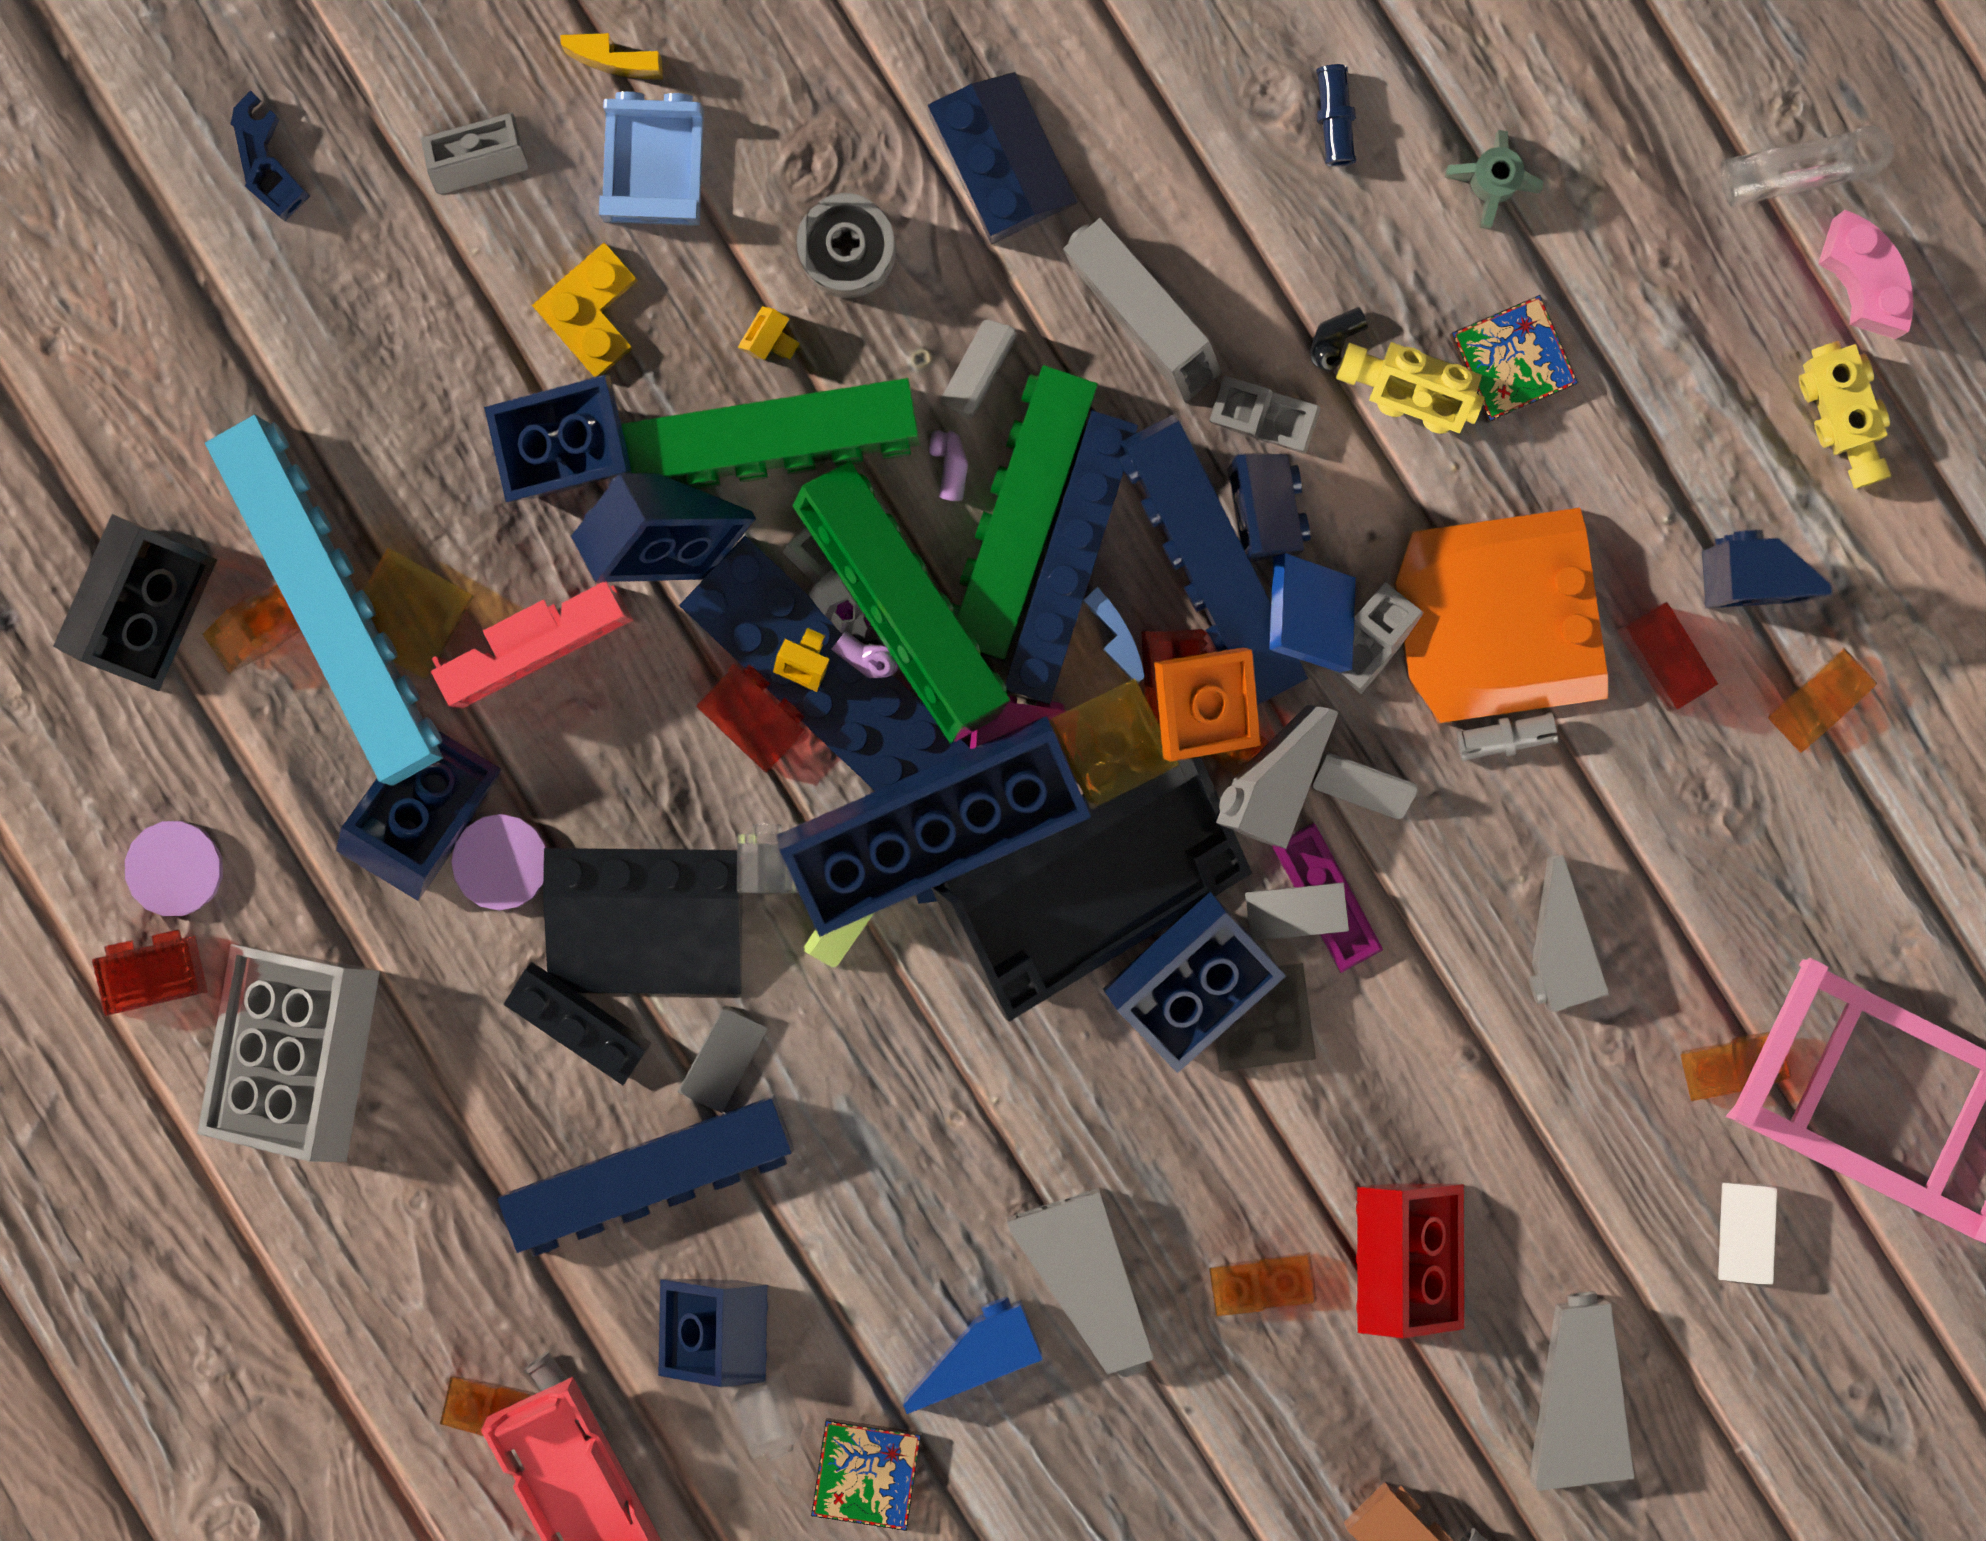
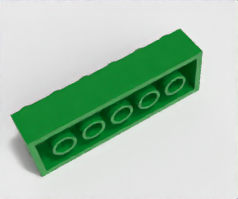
M909 378L621 424L632 470L630 472L658 473L680 483H688L689 486L695 489L720 486V477L736 475L740 482L768 478L767 470L784 467V470H787V474L811 472L816 470L815 462L833 460L835 467H839L849 461L853 465L864 462V454L881 452L883 459L900 458L911 455L910 447L920 446Z

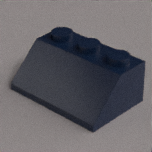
M1015 72L969 84L927 105L931 122L991 245L1078 203Z
M1763 530L1735 531L1731 535H1724V538L1715 539V546L1702 551L1705 609L1803 603L1832 595V584L1781 539H1764Z
M1210 892L1110 981L1103 990L1120 1015L1179 1073L1283 980L1286 975L1240 922Z

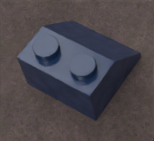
M660 1279L658 1376L716 1387L766 1382L768 1285L739 1280Z

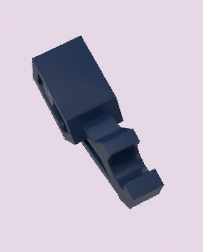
M250 90L234 106L230 123L234 127L246 182L245 187L286 222L310 195L279 161L269 156L267 144H269L280 119L270 110L263 119L254 120L252 118V110L261 100ZM266 169H271L276 175H281L283 179L266 196L264 189L260 185L266 176Z

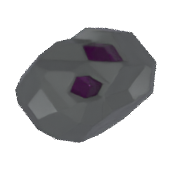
M834 568L812 587L808 593L809 597L842 634L847 631L859 641L880 639Z

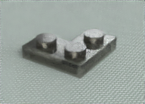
M1302 962L1277 965L1286 977L1258 1001L1260 1016L1238 1019L1215 1039L1219 1072L1316 1059Z

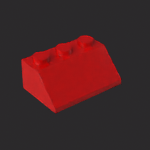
M1380 1184L1357 1187V1333L1404 1339L1463 1330L1464 1184Z

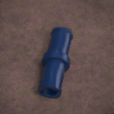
M1343 64L1325 65L1316 70L1321 110L1317 112V122L1323 125L1325 165L1329 167L1347 166L1357 161L1352 131V121L1356 119V111L1354 107L1350 106L1347 79L1348 67Z

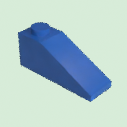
M1004 1297L981 1307L983 1315L976 1317L904 1398L903 1406L906 1414L1043 1360L1042 1351L1022 1301L1018 1300L1010 1303L1009 1298Z

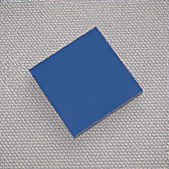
M1286 553L1273 557L1269 650L1339 673L1352 670L1356 578Z

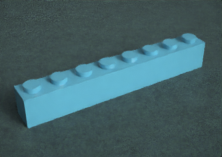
M254 414L205 442L215 465L379 782L394 786L442 759L443 756L437 747L442 742L441 736L429 717L422 718L415 702L420 700L418 691L411 679L406 674L401 676L393 662L398 657L397 651L386 633H378L371 617L376 615V612L363 590L356 591L349 575L354 573L353 566L341 548L335 550L327 534L332 531V526L319 506L313 508L306 494V491L311 489L308 479L297 464L291 465L284 450L289 448V444L280 427L275 422L270 424Z

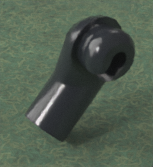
M1360 307L1319 324L1310 349L1311 360L1315 366L1324 371L1336 369L1342 361L1340 355L1345 338L1368 329L1366 318Z

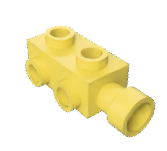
M1839 341L1812 350L1813 358L1803 364L1805 373L1799 375V384L1805 400L1808 403L1815 401L1821 419L1816 420L1814 425L1821 446L1823 448L1831 446L1834 456L1844 452L1847 453L1852 469L1848 470V474L1854 489L1891 477L1886 459H1880L1874 443L1888 436L1885 428L1890 426V420L1885 404L1881 399L1875 400L1869 382L1874 380V374L1865 353L1860 355L1856 344L1841 348ZM1841 366L1845 368L1848 376L1847 382L1840 383L1834 379V367ZM1851 412L1861 414L1864 422L1863 428L1857 429L1851 426L1849 423Z
M1349 342L1336 379L1351 385H1355L1357 381L1373 387L1369 401L1377 403L1378 408L1384 414L1391 417H1400L1405 413L1423 420V424L1427 429L1438 434L1447 433L1449 430L1460 433L1465 421L1475 424L1485 398L1477 394L1482 377L1481 374L1472 372L1462 365L1450 364L1423 354L1415 348L1404 347L1390 342L1383 360L1366 354L1368 349Z

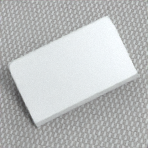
M1722 1182L1719 1280L1773 1284L1776 1187L1770 1184Z

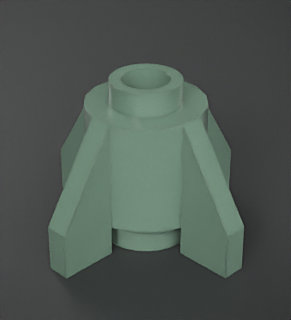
M1504 130L1496 132L1494 148L1483 153L1476 163L1448 165L1445 173V178L1466 182L1470 180L1472 190L1476 196L1485 201L1480 228L1485 229L1492 227L1500 202L1509 199L1517 190L1540 194L1544 182L1525 171L1522 159L1516 152L1509 149L1508 131ZM1492 168H1500L1501 175L1507 178L1503 180L1495 178L1492 174Z

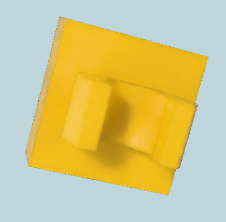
M762 306L738 348L752 357L765 360L770 351L790 360L800 343L782 332L789 321L788 317L773 308Z
M807 628L799 645L785 639L777 654L773 672L817 692L825 677L830 660L819 654L823 647L822 643L825 635Z

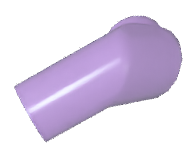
M936 430L931 433L929 453L932 456L945 457L939 497L950 501H962L968 462L961 438L951 430H949V433Z
M847 631L842 634L831 649L868 678L891 676L899 667L885 645H864Z

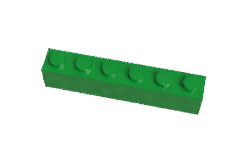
M1042 365L1039 376L1030 374L1021 399L1022 402L1029 404L1024 422L1018 420L1013 422L1006 443L1007 448L1014 450L1009 466L1006 468L999 465L990 493L998 495L993 513L983 511L976 531L975 539L983 541L977 560L970 557L967 558L959 582L960 585L967 587L962 605L952 603L955 618L963 630L972 634L976 639L981 654L1004 662L1098 383Z
M849 461L802 485L794 501L793 508L949 743L952 744L998 719L1010 701L1006 685L996 672H991L980 655L981 652L976 639L972 634L963 630L954 616L951 602L945 594L937 591L927 576V569L921 557L910 551L901 537L897 521L891 514L884 512L874 497V489L868 478L863 474H859L852 462Z

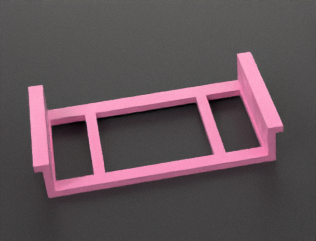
M1808 958V960L1802 959L1799 965L1801 966L1800 971L1736 1105L1725 1117L1976 1241L1986 1244V1201L1978 1214L1941 1196L1986 1101V1050L1827 971L1828 966L1812 958ZM1819 989L1845 1002L1846 1005L1790 1121L1762 1106ZM1862 1011L1980 1069L1925 1187L1806 1129Z

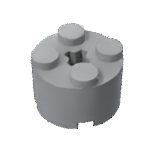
M839 193L827 196L805 215L797 232V251L806 275L814 286L834 297L857 298L867 295L884 284L893 268L896 257V244L891 223L877 205L861 195ZM851 236L854 245L859 246V248L851 250L850 256H842L840 249L834 248V245H841L843 243V237Z

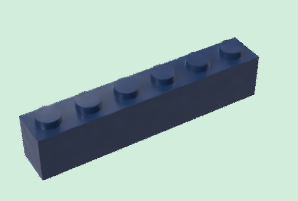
M1093 410L1091 412L1005 683L1008 693L1036 702L1051 703L1124 472L1119 458L1126 455L1120 442L1136 434L1137 424Z
M1171 415L1121 441L1120 443L1126 455L1119 458L1122 468L1131 484L1140 481L1148 497L1140 502L1153 527L1161 524L1170 540L1162 544L1164 551L1175 570L1181 567L1184 568L1191 584L1184 587V590L1197 613L1205 610L1212 624L1205 631L1215 651L1219 652L1243 647L1252 650L1257 705L1307 680L1308 677L1299 659L1269 650L1271 603L1180 421Z
M773 1095L506 1192L499 1196L497 1200L516 1252L519 1253L530 1249L531 1255L534 1257L560 1247L557 1239L574 1232L578 1240L598 1234L605 1230L603 1222L621 1216L623 1224L651 1214L648 1206L666 1199L669 1207L689 1201L696 1197L694 1189L712 1183L714 1190H719L742 1181L739 1172L757 1166L760 1174L780 1168L787 1164L785 1156L792 1154L794 1147L776 1097Z

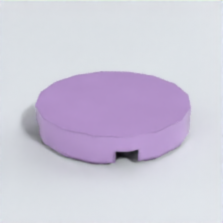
M505 814L482 817L466 827L455 843L451 861L454 879L463 894L480 907L498 911L520 907L534 898L542 888L544 848H547V844L538 830L521 818Z
M162 821L144 829L131 843L125 858L126 883L132 896L146 910L161 916H186L201 909L218 891L223 878V858L219 848L216 847L214 841L210 838L211 836L198 826L185 821Z

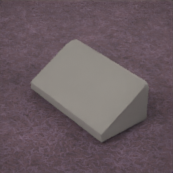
M513 112L421 137L427 173L437 194L452 192L524 172L528 169L526 155Z
M992 320L982 322L941 397V404L969 420L974 417L1016 340L1014 328Z
M1332 753L1323 755L1313 782L1315 790L1395 819H1402L1405 816L1419 788L1416 787L1417 784Z
M725 1005L681 1084L678 1093L723 1113L768 1027Z

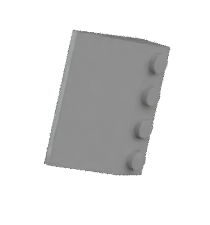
M231 944L197 1134L309 1162H347L380 971L340 962Z

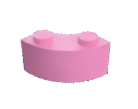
M1847 210L1842 211L1832 219L1818 265L1833 272L1846 287L1852 306L1850 325L1897 339L1909 332L1913 315V291L1908 269L1895 245L1878 227L1855 213Z

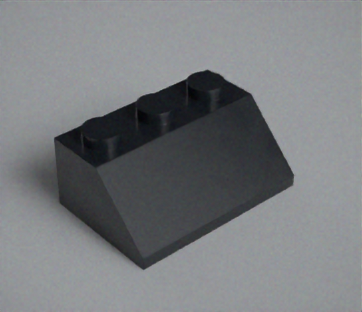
M111 514L53 647L83 663L160 691L217 559Z

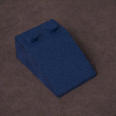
M610 374L484 407L505 502L540 498L618 476L619 473L632 471Z
M1245 453L1235 455L1228 467V475L1240 543L1249 561L1272 559L1284 553L1289 555L1301 554L1304 551L1303 542L1310 541L1311 536L1306 512L1298 513L1295 494L1302 493V482L1298 464L1290 466L1288 454Z
M626 472L619 473L609 483V488L595 506L585 514L584 520L571 535V538L595 582L703 580L725 558L756 520V517L751 510L658 473Z
M439 730L442 742L437 747L443 758L394 786L381 783L376 778L341 827L336 851L417 901L420 900L455 847L456 841L469 825L501 772V768Z

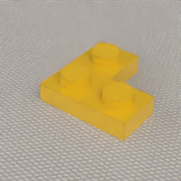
M604 242L532 306L594 377L602 376L633 349L602 312L638 280Z

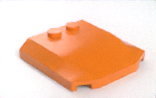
M1580 507L1411 532L1394 582V589L1423 611V615L1402 644L1407 678L1432 711L1438 723L1608 699L1607 665L1587 530Z

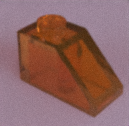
M276 584L228 608L202 635L227 672L231 674L264 657L299 633L301 629Z

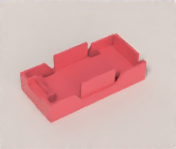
M602 582L563 602L561 616L554 604L548 607L543 599L483 630L496 657L489 653L483 654L475 648L449 662L444 658L435 656L432 660L436 669L432 670L431 673L448 706L463 709L630 623L633 619L616 586H610L608 582Z
M574 1377L486 1418L481 1432L503 1472L514 1477L515 1484L513 1489L542 1541H560L556 1534L560 1532L564 1541H662ZM511 1450H515L523 1464L522 1466H519ZM627 1500H628V1504H629V1510H630L631 1519H630V1517H629V1515H628V1513H627V1512H628L627 1507L624 1506V1504H625V1502H626Z

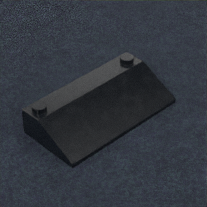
M1161 747L1082 794L1091 818L931 888L949 926L1008 1022L1184 916L1208 893L1211 892L1216 896L1253 874L1234 830L1216 823L1220 813V799L1201 756L1171 762L1163 759V749Z

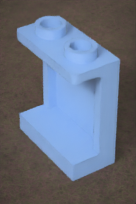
M629 91L617 92L615 99H604L603 110L606 114L603 196L599 195V216L603 222L700 226L704 110L701 103L693 102L692 95L682 93L664 94V101L644 100L645 95L643 93Z

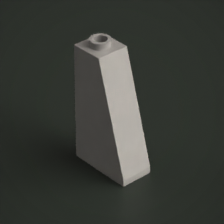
M1101 218L1092 225L1087 224L1080 227L1072 234L1068 245L1063 248L1070 265L1184 403H1187L1222 374L1208 338Z
M1099 1187L1007 1217V1224L1011 1234L1106 1373L1118 1372L1119 1377L1123 1378L1146 1370L1145 1362L1154 1360L1153 1353Z
M1589 1291L1567 1295L1568 1302L1558 1303L1555 1306L1530 1467V1480L1537 1491L1634 1478L1611 1303L1605 1298H1597V1292Z

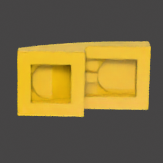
M609 33L560 35L561 46L565 53L580 63L618 76L663 80L662 58L658 51L614 52V42Z

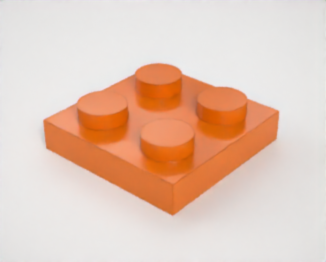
M1243 647L1154 662L1163 759L1172 762L1261 746L1253 653L1251 649Z

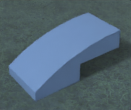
M1097 587L1083 600V604L1116 636L1103 649V652L1137 685L1145 676L1136 644L1121 615Z

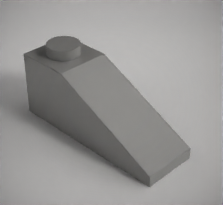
M1307 704L1233 777L1230 787L1224 791L1220 799V813L1216 823L1262 843L1286 849L1338 712L1329 708Z
M1564 855L1547 857L1532 959L1535 975L1528 977L1537 1005L1545 1003L1546 1009L1551 1012L1609 994Z

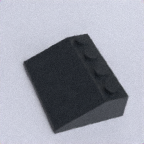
M544 848L543 902L547 972L577 993L742 994L743 850Z

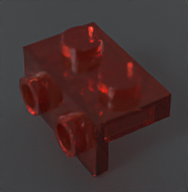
M734 663L728 669V673L696 707L765 773H768L807 732L799 724L805 716L785 697L779 703L773 700L764 691L770 683L750 664L742 670Z

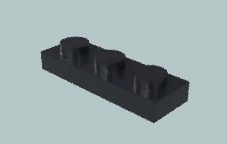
M533 962L524 970L503 1004L622 1086L630 1078L652 1044Z

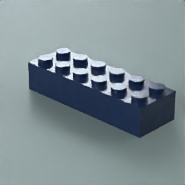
M1047 716L782 832L777 835L782 858L819 937L1091 818V815Z

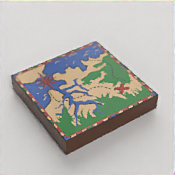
M1541 295L1450 334L1462 365L1468 370L1482 375L1477 394L1485 397L1481 409L1487 423L1578 384Z
M826 1418L811 1516L907 1531L922 1432Z

